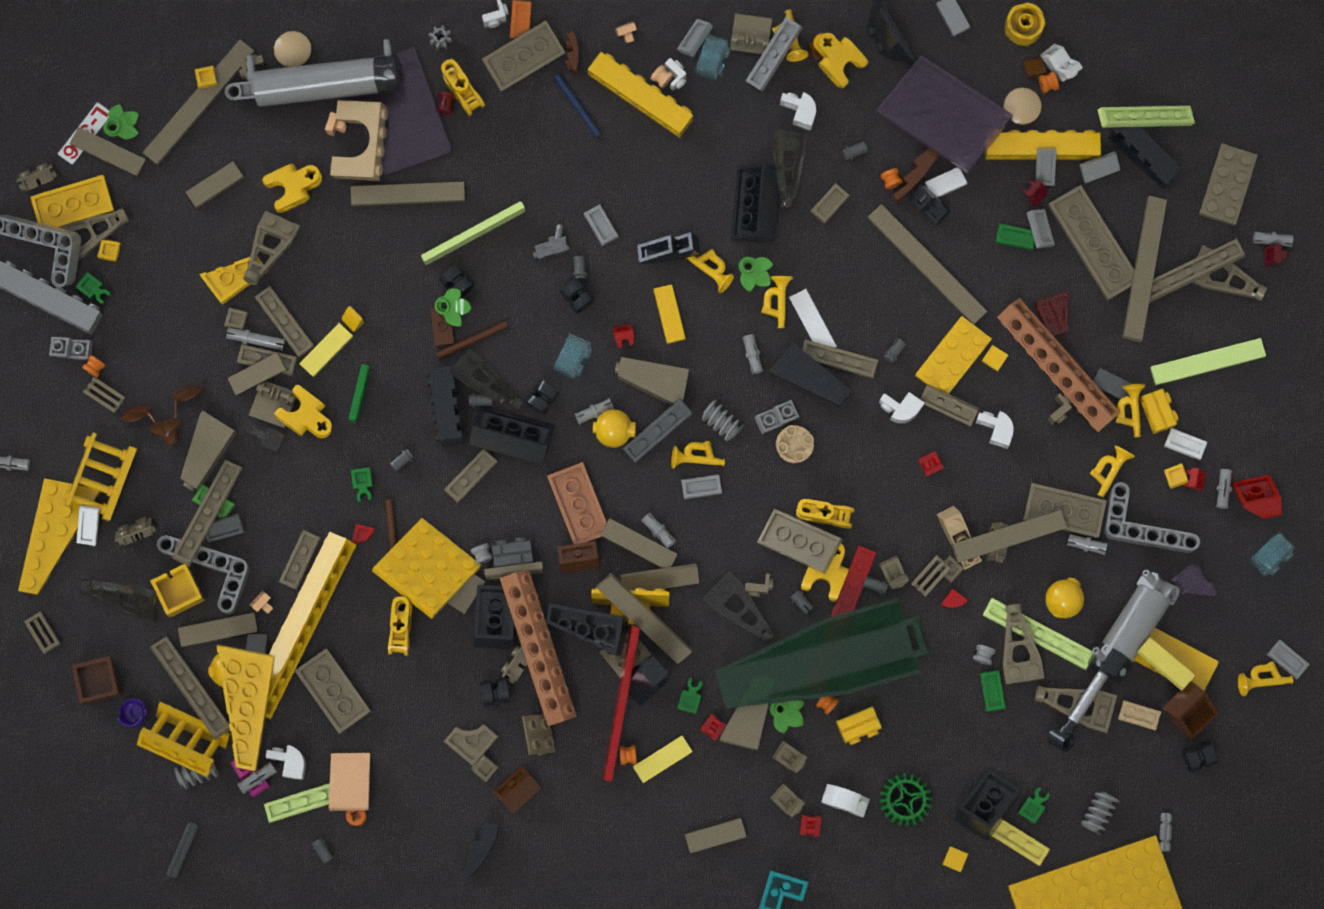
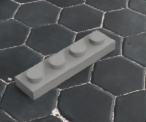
M785 17L746 79V82L763 92L803 27Z

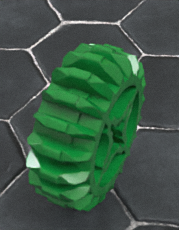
M906 773L902 775L903 780H900L899 775H896V782L891 778L888 780L891 786L884 784L883 788L887 792H880V795L885 796V799H880L879 802L886 803V806L881 807V810L888 809L889 812L885 814V817L891 814L893 817L890 822L893 823L896 818L899 819L898 826H901L902 820L905 821L906 827L909 826V820L912 821L913 825H916L917 821L915 818L923 821L924 819L920 814L922 813L926 816L929 814L924 809L932 807V805L926 804V801H932V797H926V794H929L931 790L924 791L923 788L927 786L926 782L921 786L918 784L921 781L920 777L915 782L913 781V774L910 775L909 780ZM903 784L912 785L919 792L908 793ZM897 786L899 798L890 803L891 792ZM903 794L907 795V797L915 796L908 802L909 805L902 804V802L897 804V802L903 799ZM921 798V807L914 814L912 803L914 800ZM901 806L905 808L909 816H902L896 813L893 808Z

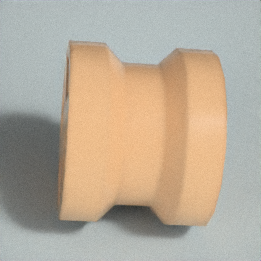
M660 65L650 79L657 81L663 89L671 81L674 74L668 72L664 65Z

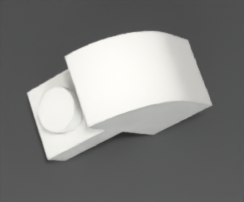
M1053 44L1040 55L1051 72H1054L1056 77L1062 82L1075 77L1078 71L1083 68L1078 61L1070 59L1064 47Z
M804 92L801 99L793 93H783L780 105L796 110L793 125L811 131L816 115L814 100Z
M910 392L901 404L885 393L879 401L880 407L884 411L894 413L890 420L896 423H907L913 420L924 406V402Z
M1001 411L997 418L992 413L979 412L975 423L993 428L989 443L1008 449L1013 435L1011 419Z
M287 745L286 753H284L282 748L273 747L272 751L267 750V759L285 762L283 777L304 780L306 761L299 750L290 745Z
M827 784L821 803L864 818L870 799L856 792Z

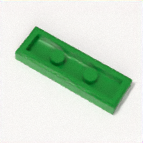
M365 364L361 365L348 418L351 423L355 424L359 420L370 374V368Z

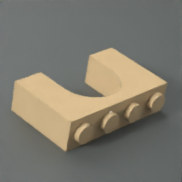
M337 101L336 120L345 123L364 124L369 131L370 141L367 149L357 157H332L331 176L336 179L379 181L383 172L381 159L385 152L383 138L386 137L385 120L388 118L387 106L380 102Z

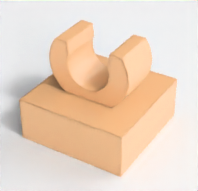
M634 22L615 28L617 36L623 35L625 42L634 41L631 33L637 30Z
M330 112L325 131L328 135L335 137L336 131L345 133L347 125H345V122L336 120V113Z
M261 591L249 604L257 612L262 608L268 614L273 609L267 603L270 597L264 591Z

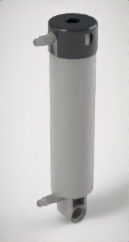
M389 39L384 40V56L255 71L253 57L248 55L246 61L248 81L229 84L226 86L225 95L230 100L255 98L257 105L263 107L376 93L401 92L403 89V71L399 56L392 54ZM234 86H236L239 89V94L237 97L233 96L232 94V88Z

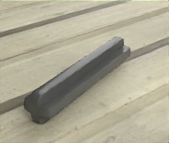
M192 822L187 824L166 873L167 876L177 878L198 829L197 824Z

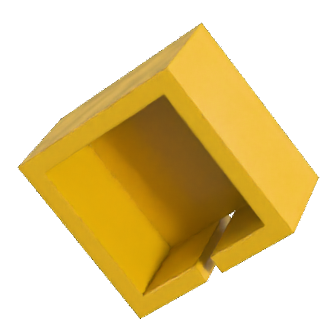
M185 564L170 571L173 578H170L165 573L150 580L166 615L170 618L205 601L189 566Z

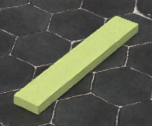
M1190 106L1101 107L1098 109L1102 128L1191 126L1195 123Z
M518 202L422 254L423 262L425 265H428L525 212L522 202Z
M1259 338L1151 366L1150 369L1155 386L1264 358L1266 353L1262 340Z
M991 598L982 616L1006 628V605ZM1014 612V613H1010V614H1011L1012 616H1016V615L1018 614V612ZM1023 615L1035 644L1084 670L1087 669L1088 661L1093 655L1091 650ZM1021 626L1012 627L1011 631L1025 638Z

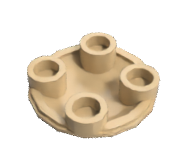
M296 31L286 32L276 40L274 54L276 59L284 66H302L310 57L311 44L302 33Z
M1018 88L1007 95L1003 108L1010 120L1023 126L1037 119L1041 112V101L1034 91L1027 88Z
M790 425L777 436L776 449L780 457L785 461L801 463L812 454L814 438L804 427Z

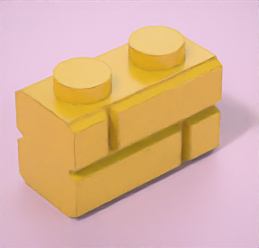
M1163 389L1143 395L1140 398L1153 434L1168 430L1177 425L1178 416L1175 410H1171L1169 405L1171 398L1168 392L1165 393Z
M873 706L836 721L844 743L849 742L850 746L860 742V738L865 735L868 738L878 735V730L881 729Z

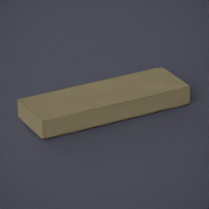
M232 161L186 191V194L197 209L244 177Z
M241 344L237 363L252 366L278 352ZM279 353L287 368L281 374L293 376L297 357Z
M275 353L234 374L228 380L235 395H239L286 371L287 368L280 354Z
M927 384L920 398L924 405L968 426L972 425L979 411L978 407Z
M482 449L444 491L459 503L498 461L485 449Z
M305 530L302 531L279 583L295 590L298 589L321 537Z
M542 562L489 568L484 569L488 581L500 579L529 569L530 575L543 573Z
M740 818L685 834V838L691 854L746 838V833Z

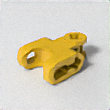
M821 33L816 35L813 40L814 48L823 57L818 63L819 67L839 88H844L848 84V79L843 71L847 62H852L858 68H864L868 64L866 57L846 37L839 42L833 34Z
M453 59L446 60L441 65L444 81L456 99L459 100L468 116H471V111L479 106L483 108L485 104L479 94L473 89L457 62ZM449 65L454 66V67H452V68L446 70V67H447V66H449Z
M289 164L263 177L262 182L268 188L274 186H283L285 188L284 196L274 204L276 212L283 213L307 202L310 199L307 191L321 184L322 175L317 167L313 165L297 170L294 164ZM313 174L314 179L311 180L309 175Z
M295 385L292 392L300 401V408L295 412H287L283 408H278L274 412L275 417L300 436L308 430L318 438L328 437L331 433L332 424L328 418L320 413L325 405L304 388ZM323 424H325L326 430L322 429L321 431H318V425L322 426Z
M802 499L798 503L796 517L808 523L828 524L850 529L852 528V524L849 523L850 517L855 509L847 506L831 505L822 501ZM802 509H810V513H805ZM823 511H826V517L823 516Z
M842 544L838 548L840 555H835L826 574L808 567L801 584V590L809 591L816 580L823 579L830 584L829 600L834 603L838 600L849 568L841 566L845 554Z
M402 596L394 598L392 602L388 655H392L393 652L404 653V656L409 654V636L413 607L412 603ZM402 604H406L405 610L399 611V607ZM401 623H403L404 627H401L399 630L397 626H400Z

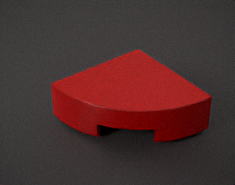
M356 524L351 542L354 544L366 542L374 534L375 528Z
M952 589L940 605L946 608H957L964 605L968 600Z

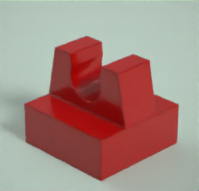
M631 324L613 327L618 347H622L623 339H628L629 345H633L634 333Z
M936 451L918 459L926 477L944 469Z
M1199 468L1185 470L1187 476H1190V480L1188 483L1183 484V486L1203 492L1206 473Z
M711 714L700 730L716 741L727 725Z
M801 815L800 835L819 837L821 817Z

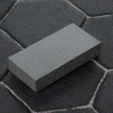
M941 0L936 3L953 37L970 29V25L956 0Z
M697 19L677 50L680 53L693 57L713 26L706 21Z
M1037 148L1035 181H1041L1044 186L1055 185L1056 148Z
M1115 152L1079 164L1085 183L1120 170Z
M600 204L584 213L586 220L602 247L619 238Z
M1045 209L1027 212L1036 248L1054 246Z
M719 475L681 480L684 500L722 494Z
M1280 639L1266 654L1296 680L1310 665Z

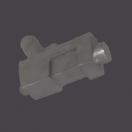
M556 225L555 236H550L548 242L535 245L534 259L538 258L541 261L546 257L567 253V250L570 248L566 244V238L562 237L563 225Z

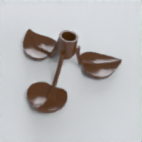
M187 386L174 392L172 398L175 399L174 418L157 422L149 412L152 410L151 406L138 405L124 412L119 421L134 422L148 416L154 423L149 427L150 432L162 436L166 445L175 444L180 440L177 432L181 424V420L178 418V402L187 401L205 390V387Z

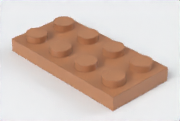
M583 462L548 475L547 478L573 544L591 542L601 538L600 535L607 522Z

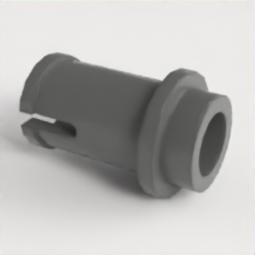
M862 141L851 147L846 146L842 151L846 160H853V157L867 153L868 149L865 142Z
M573 257V277L575 279L580 278L581 281L586 280L588 274L585 272V257Z
M896 338L889 350L884 352V358L890 363L897 361L898 355L906 344L901 339Z
M473 393V395H469V406H473V408L475 406H492V394L475 395Z
M407 448L405 450L402 449V453L389 462L396 472L409 461L412 462L411 459L414 458Z
M869 576L866 577L863 585L864 588L878 592L879 595H885L889 586L886 581L881 582Z
M797 590L790 597L792 599L791 602H794L805 615L814 607L805 598L803 591Z
M320 838L312 843V849L316 850L322 863L325 864L333 859L334 856L325 844L326 840Z

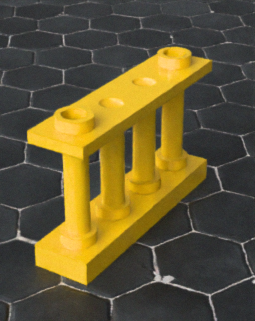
M93 432L91 436L87 435L83 446L86 447L72 487L65 492L63 500L66 503L64 506L69 507L72 501L84 506L99 507L100 514H102L101 519L109 522L137 449L129 446L127 450H120L95 440L97 434ZM93 447L119 457L123 461L121 467L113 468L89 459L88 456L91 448ZM85 465L113 475V478L116 479L114 485L107 486L82 477L81 474ZM78 483L106 493V496H109L107 504H100L74 494Z
M160 702L156 717L159 719L151 731L144 727L142 728L137 745L208 777L214 762L211 757L218 746L226 749L230 733L227 732L215 740L201 720ZM165 722L176 726L169 738L158 734ZM183 729L194 734L186 747L176 743ZM200 738L211 742L204 755L193 750Z

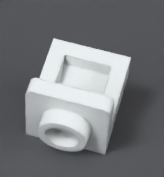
M497 0L498 11L482 15L485 28H494L499 26L500 23L506 22L508 10L506 4H502L501 0Z
M670 58L665 62V67L676 78L670 84V89L674 91L676 88L680 89L686 83V73L682 70L683 66L677 60L673 61Z

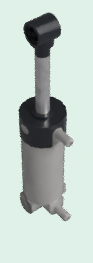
M1149 570L1143 571V575L1136 583L1137 589L1102 643L1098 647L1093 648V655L1088 661V665L1097 674L1064 725L1054 727L1049 732L1047 742L1050 745L1064 752H1068L1073 747L1075 742L1073 731L1105 681L1109 679L1115 683H1121L1138 655V650L1147 641L1169 605L1173 606L1177 600L1179 588L1162 580L1158 574L1151 573Z

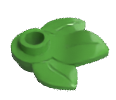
M120 104L112 107L108 112V120L104 123L105 133L110 137L119 136L122 139L136 137L138 132L133 126L137 123L138 113L133 111L123 112ZM111 126H117L116 130H110Z
M745 257L740 261L739 270L742 273L740 282L745 290L751 292L755 284L761 287L770 286V276L767 272L773 265L770 260L764 257L756 259ZM750 264L752 268L747 270L745 265Z
M456 288L448 290L444 296L439 297L435 302V309L439 314L444 315L446 322L450 325L461 326V315L468 313L472 306L467 300L460 298L461 290ZM443 302L447 304V308L443 307Z
M797 697L774 700L769 707L770 714L774 717V727L779 732L785 733L788 726H802L804 720L799 710L804 705V702ZM779 705L782 706V711L780 713L777 711V707Z

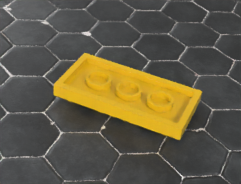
M104 175L30 196L37 222L54 227H61L94 216L115 212Z
M961 316L915 376L926 385L929 384L949 394L992 338Z

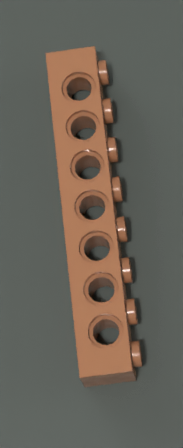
M1020 298L1011 303L997 317L1002 325L1011 332L1014 339L1025 348L1028 355L1039 364V367L1047 373L1052 382L1061 389L1064 395L1076 406L1078 412L1083 414L1097 432L1106 427L1121 413Z
M529 569L500 578L547 726L577 717Z

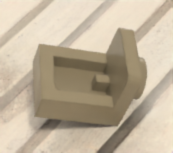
M252 55L255 71L266 67L262 55ZM243 61L240 62L242 69H239L242 80L246 79L248 81L247 63Z
M1060 393L1055 397V400L1061 407L1048 418L1052 425L1056 422L1060 424L1068 417L1066 414L1072 408L1069 398L1065 395L1062 396Z
M897 556L879 564L887 584L892 589L901 588L909 581Z
M766 573L765 584L746 583L745 593H749L748 596L760 597V594L768 595V590H772L773 579L770 578V574Z
M782 741L772 758L787 769L797 773L804 767L807 756Z
M784 784L770 797L790 817L797 815L805 804Z

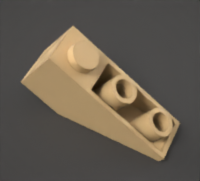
M954 506L937 514L951 545L972 538L961 512ZM978 556L963 561L961 564L966 570L982 560Z

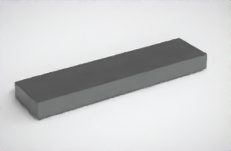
M680 398L622 449L634 462H637L693 412Z

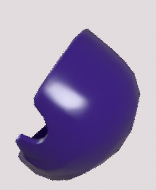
M127 699L118 708L119 717L117 719L123 726L130 728L138 727L147 719V706L140 699Z

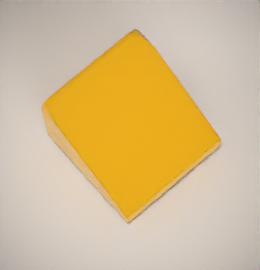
M349 306L342 316V321L355 332L364 324V321Z

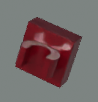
M1029 181L1030 188L1028 190L1023 188L1022 191L1030 203L1037 206L1048 191L1041 181Z
M1272 244L1265 247V266L1272 267L1280 264L1283 259H1288V251H1281V244Z

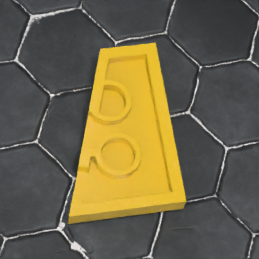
M250 257L236 261L234 264L226 267L216 268L212 272L199 274L222 305L250 285L243 279L248 269ZM257 257V258H256V262H258V263H260V264H263V263L260 261V259Z

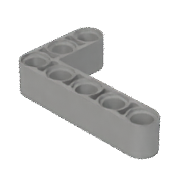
M0 215V220L3 224L2 227L0 226L1 235L56 248L51 281L54 286L64 287L74 283L81 245V238L78 233L10 215Z
M1119 482L1111 488L1104 525V534L1107 538L1184 553L1194 552L1199 547L1200 539L1196 534L1126 522L1125 518L1130 493L1129 487L1126 483ZM1115 489H1123L1124 496H1117ZM1114 506L1119 507L1121 515H1115L1112 512V508ZM1115 525L1118 528V534H1112L1109 531V526ZM1129 529H1135L1137 531V537L1133 538L1129 536ZM1148 532L1155 533V541L1148 539ZM1168 535L1173 536L1175 544H1169L1166 537ZM1186 539H1192L1194 541L1193 548H1190L1186 545Z
M164 535L158 539L157 547L163 554L172 557L181 540ZM165 541H171L172 543L168 550H164L162 547ZM201 546L192 563L227 574L218 600V608L225 614H233L237 610L250 567L243 559ZM207 552V560L199 561V555ZM220 558L226 559V564L223 567L217 566V561ZM238 564H244L245 566L244 571L241 573L235 571ZM232 582H237L239 585L236 591L229 590V585ZM231 600L232 607L228 610L223 609V603Z

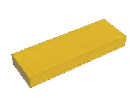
M672 284L654 288L667 344L685 340Z

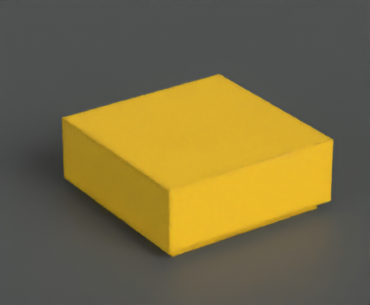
M214 66L195 69L199 89L218 85Z
M103 239L100 244L98 259L117 262L121 243Z
M992 345L982 362L998 372L1008 355Z
M1182 463L1164 470L1171 489L1189 482Z
M950 846L942 865L961 872L968 854Z

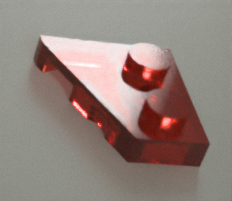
M1069 291L1034 303L1041 323L1054 337L1066 333L1068 329L1067 316L1069 308L1067 307Z

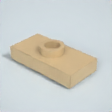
M1123 700L1118 720L1156 731L1161 711Z

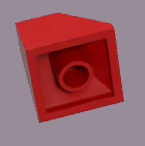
M1270 475L1232 483L1242 506L1248 511L1263 519L1282 515L1281 496Z

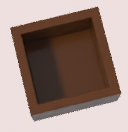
M111 656L72 665L81 704L86 705L122 696L114 658Z
M1192 681L1163 707L1176 729L1190 740L1219 714L1207 693Z

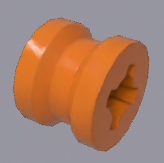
M1050 72L1046 76L1039 75V84L1044 94L1048 93L1049 90L1059 89L1058 80L1054 72Z
M898 168L890 169L880 175L882 180L885 181L886 190L903 184L902 178L898 175Z
M90 355L88 362L83 364L81 368L98 378L100 370L104 369L106 365Z
M827 691L816 706L824 709V713L828 715L840 700L833 698L831 692Z
M635 745L630 747L620 746L621 765L626 763L637 764Z
M347 810L346 820L351 825L360 826L366 821L365 810Z

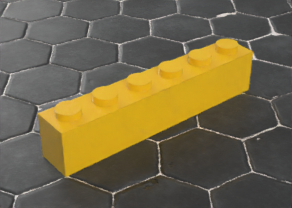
M600 52L588 68V75L680 138L693 121L692 111L685 106L680 107L671 96H664L655 85H648L642 76L638 74L635 76L626 65H619L610 54Z
M991 130L985 136V160H1036L1037 148H1056V160H1093L1101 155L1100 133H1095L1094 130H1086L1084 133H1076L1075 130H1067L1065 133H1057L1056 130H1048L1046 133H1039L1037 130H1029L1027 133H1020L1019 130H1010L1008 133H1001L1000 130Z

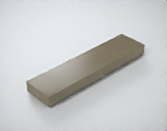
M80 127L77 128L70 141V145L136 177L139 176L146 163V159Z
M271 286L255 296L258 303L299 358L315 347Z
M805 339L802 350L819 364L874 378L878 363L877 359Z
M610 518L600 535L660 568L671 567L677 556V553Z
M697 563L620 575L621 583L629 590L643 588L646 591H652L655 589L699 584Z
M255 613L180 627L178 632L181 647H187L257 633L258 628Z

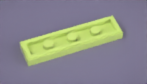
M330 783L265 803L264 806L269 823L329 805Z

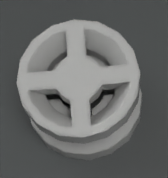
M488 543L470 550L476 558V564H483L493 559V555L489 552Z
M977 644V653L974 655L973 660L991 665V657L995 654L996 650Z

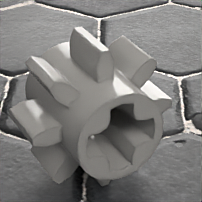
M443 25L438 29L434 27V32L429 33V37L433 38L430 40V45L435 44L437 50L440 47L447 49V43H452V39L448 37L451 35V31H445Z

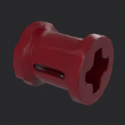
M439 92V104L435 111L439 114L451 115L453 112L451 110L452 101L455 99V95L449 92Z

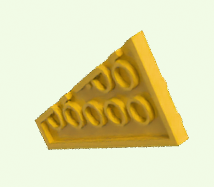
M44 478L18 589L19 592L34 595L40 594L55 565L58 564L63 552L67 549L78 531L79 507L81 505L71 501L69 507L64 506L66 501L63 498L66 490H70L72 487L70 483ZM77 485L74 494L95 501L101 491Z
M217 645L227 714L230 721L229 727L233 739L232 746L235 765L237 768L255 771L257 770L275 656Z

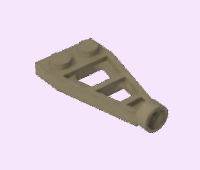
M121 208L112 213L94 216L58 228L74 232L85 228L90 231L91 239L83 246H80L78 258L80 260L101 244L103 239H107L123 224L129 222V218L124 209ZM105 221L108 229L100 235H96L93 225Z
M265 211L257 226L248 269L243 276L244 281L251 285H257L260 278L292 245L300 230V225ZM266 234L281 239V242L275 249L263 246ZM258 252L270 255V258L264 265L256 262Z
M1202 245L1197 257L1212 251V249ZM1233 263L1223 267L1228 272V277L1224 282L1211 280L1210 274L1192 282L1204 289L1255 298L1259 301L1262 300L1267 290V287L1257 283ZM1233 275L1245 281L1243 289L1234 288L1229 285Z
M1021 603L1006 605L1007 621L1003 655V670L1006 684L1044 679L1042 660L1021 613ZM1018 612L1016 616H1012L1010 613ZM1019 625L1023 629L1025 638L1021 641H1013L1011 629L1013 626ZM1015 646H1026L1030 659L1025 662H1014L1012 655Z
M1038 686L1034 700L1043 702L1069 717L1077 705V701L1081 699L1086 690ZM1099 691L1093 700L1094 705L1091 715H1083L1079 723L1086 728L1107 733L1117 695ZM1047 692V693H1048V697H1047L1046 699H1044L1045 693ZM1058 696H1072L1071 708L1068 709L1057 703Z

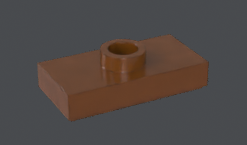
M431 308L435 347L453 345L452 325L446 322L444 315L439 314L435 308Z

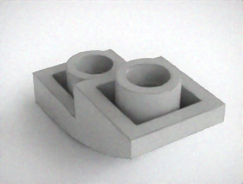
M52 337L49 356L88 360L92 352L93 342L90 340Z
M792 400L775 406L771 410L758 414L754 418L761 433L765 434L798 419L799 415Z

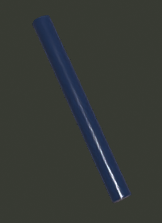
M557 74L554 79L595 138L600 137L602 133L562 76Z

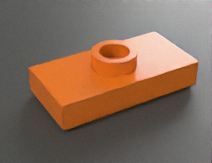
M513 0L510 38L516 39L529 31L531 2Z

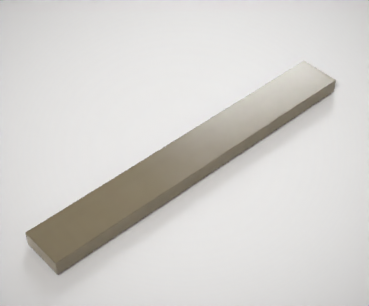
M239 40L214 69L218 85L202 89L198 88L142 153L158 166L239 72V69L242 68L240 62L246 61L247 56L253 55L255 51L242 40Z
M1153 196L1147 197L1122 338L1141 342L1143 339L1167 200Z
M882 204L868 216V219L969 322L974 325L987 313V310Z

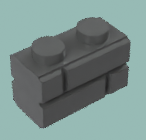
M517 538L512 543H507V540L496 541V545H492L495 568L533 563L531 541H527L526 538Z

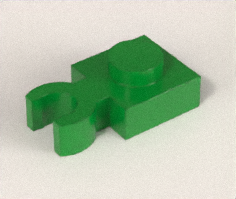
M88 272L75 286L91 300L96 296L97 301L102 305L105 304L101 300L102 295L106 294L108 297H111L109 291L101 290L103 284Z
M370 467L351 470L353 489H359L357 493L358 502H361L363 494L368 495V500L371 501L372 495L367 489L373 487Z
M689 678L687 683L689 691H682L677 709L696 715L701 695L696 693L701 689L702 681H699L697 687H693L691 685L692 678Z
M1040 787L1034 792L1035 798L1028 797L1018 812L1019 815L1033 824L1036 823L1045 809L1041 803L1048 800L1050 796L1047 793L1044 798H1041L1039 796Z

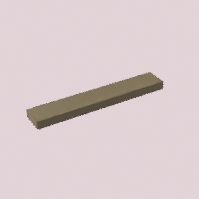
M464 182L351 186V206L465 202Z
M1238 240L1230 241L1154 278L1149 303L1246 257Z
M227 460L224 461L172 555V559L190 567L243 470L241 466Z
M1058 510L954 543L952 548L957 563L1066 529L1067 526L1062 511Z
M612 573L597 585V589L677 664L692 653V649Z
M166 636L150 646L154 655L213 738L216 740L230 731L229 723Z

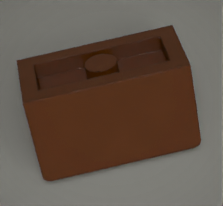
M596 541L557 547L562 574L599 568Z
M521 766L496 788L493 793L514 814L541 790V787Z

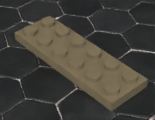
M1080 185L1050 202L1048 207L1107 301L1131 288L1134 269L1083 187Z

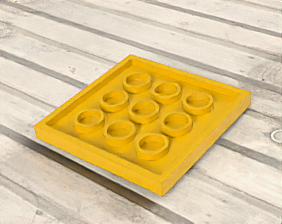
M421 518L373 567L372 572L432 619L480 569L481 564H476L471 556Z

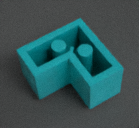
M770 871L759 909H780L783 896L802 902L808 882Z

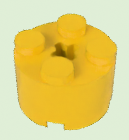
M1032 3L1014 6L1010 10L1005 23V34L1012 42L1024 46H1029L1036 42L1041 36L1045 25L1041 9Z

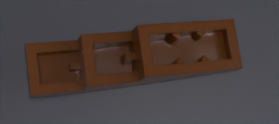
M944 138L913 160L912 166L915 169L903 177L904 187L892 196L895 204H898L926 176L945 144Z

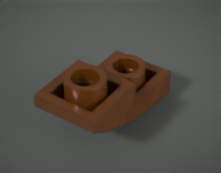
M574 31L567 33V40L565 41L568 51H571L566 53L567 60H565L568 71L572 70L573 75H576L579 67V53Z

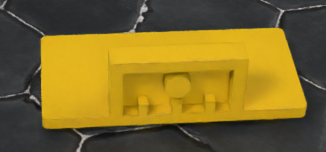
M597 588L592 589V604L611 605V614L627 617ZM636 588L635 590H630L649 609L650 606L669 607V592H666L664 589L646 591L643 588ZM628 619V624H635Z
M1154 628L1149 638H1152L1195 674L1191 681L1202 690H1205L1219 662ZM1139 654L1136 656L1134 661L1162 675Z

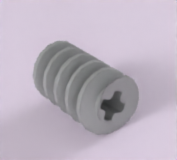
M715 399L704 410L702 420H708L707 425L709 426L715 424L713 430L717 431L720 429L719 435L723 436L726 434L724 440L729 441L740 432L744 425L738 427L739 420L732 422L734 415L727 417V409L721 412V404L715 407L717 401Z
M215 761L213 762L211 773L208 777L205 776L207 780H211V774L216 778L219 776ZM182 766V771H179L177 767L174 768L181 788L183 785L186 789H189V782L196 786L197 780L200 783H204L203 775Z
M1102 791L1101 793H1095V797L1098 800L1091 801L1095 807H1088V811L1091 814L1084 815L1088 821H1081L1083 827L1101 835L1098 832L1099 830L1106 829L1102 823H1109L1105 816H1112L1108 810L1116 809L1112 802L1119 803L1117 798Z

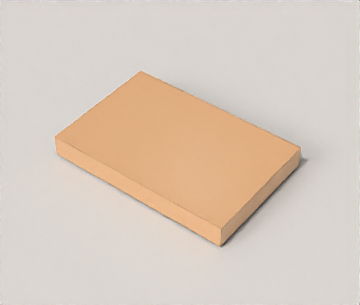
M331 753L329 811L369 810L370 753Z

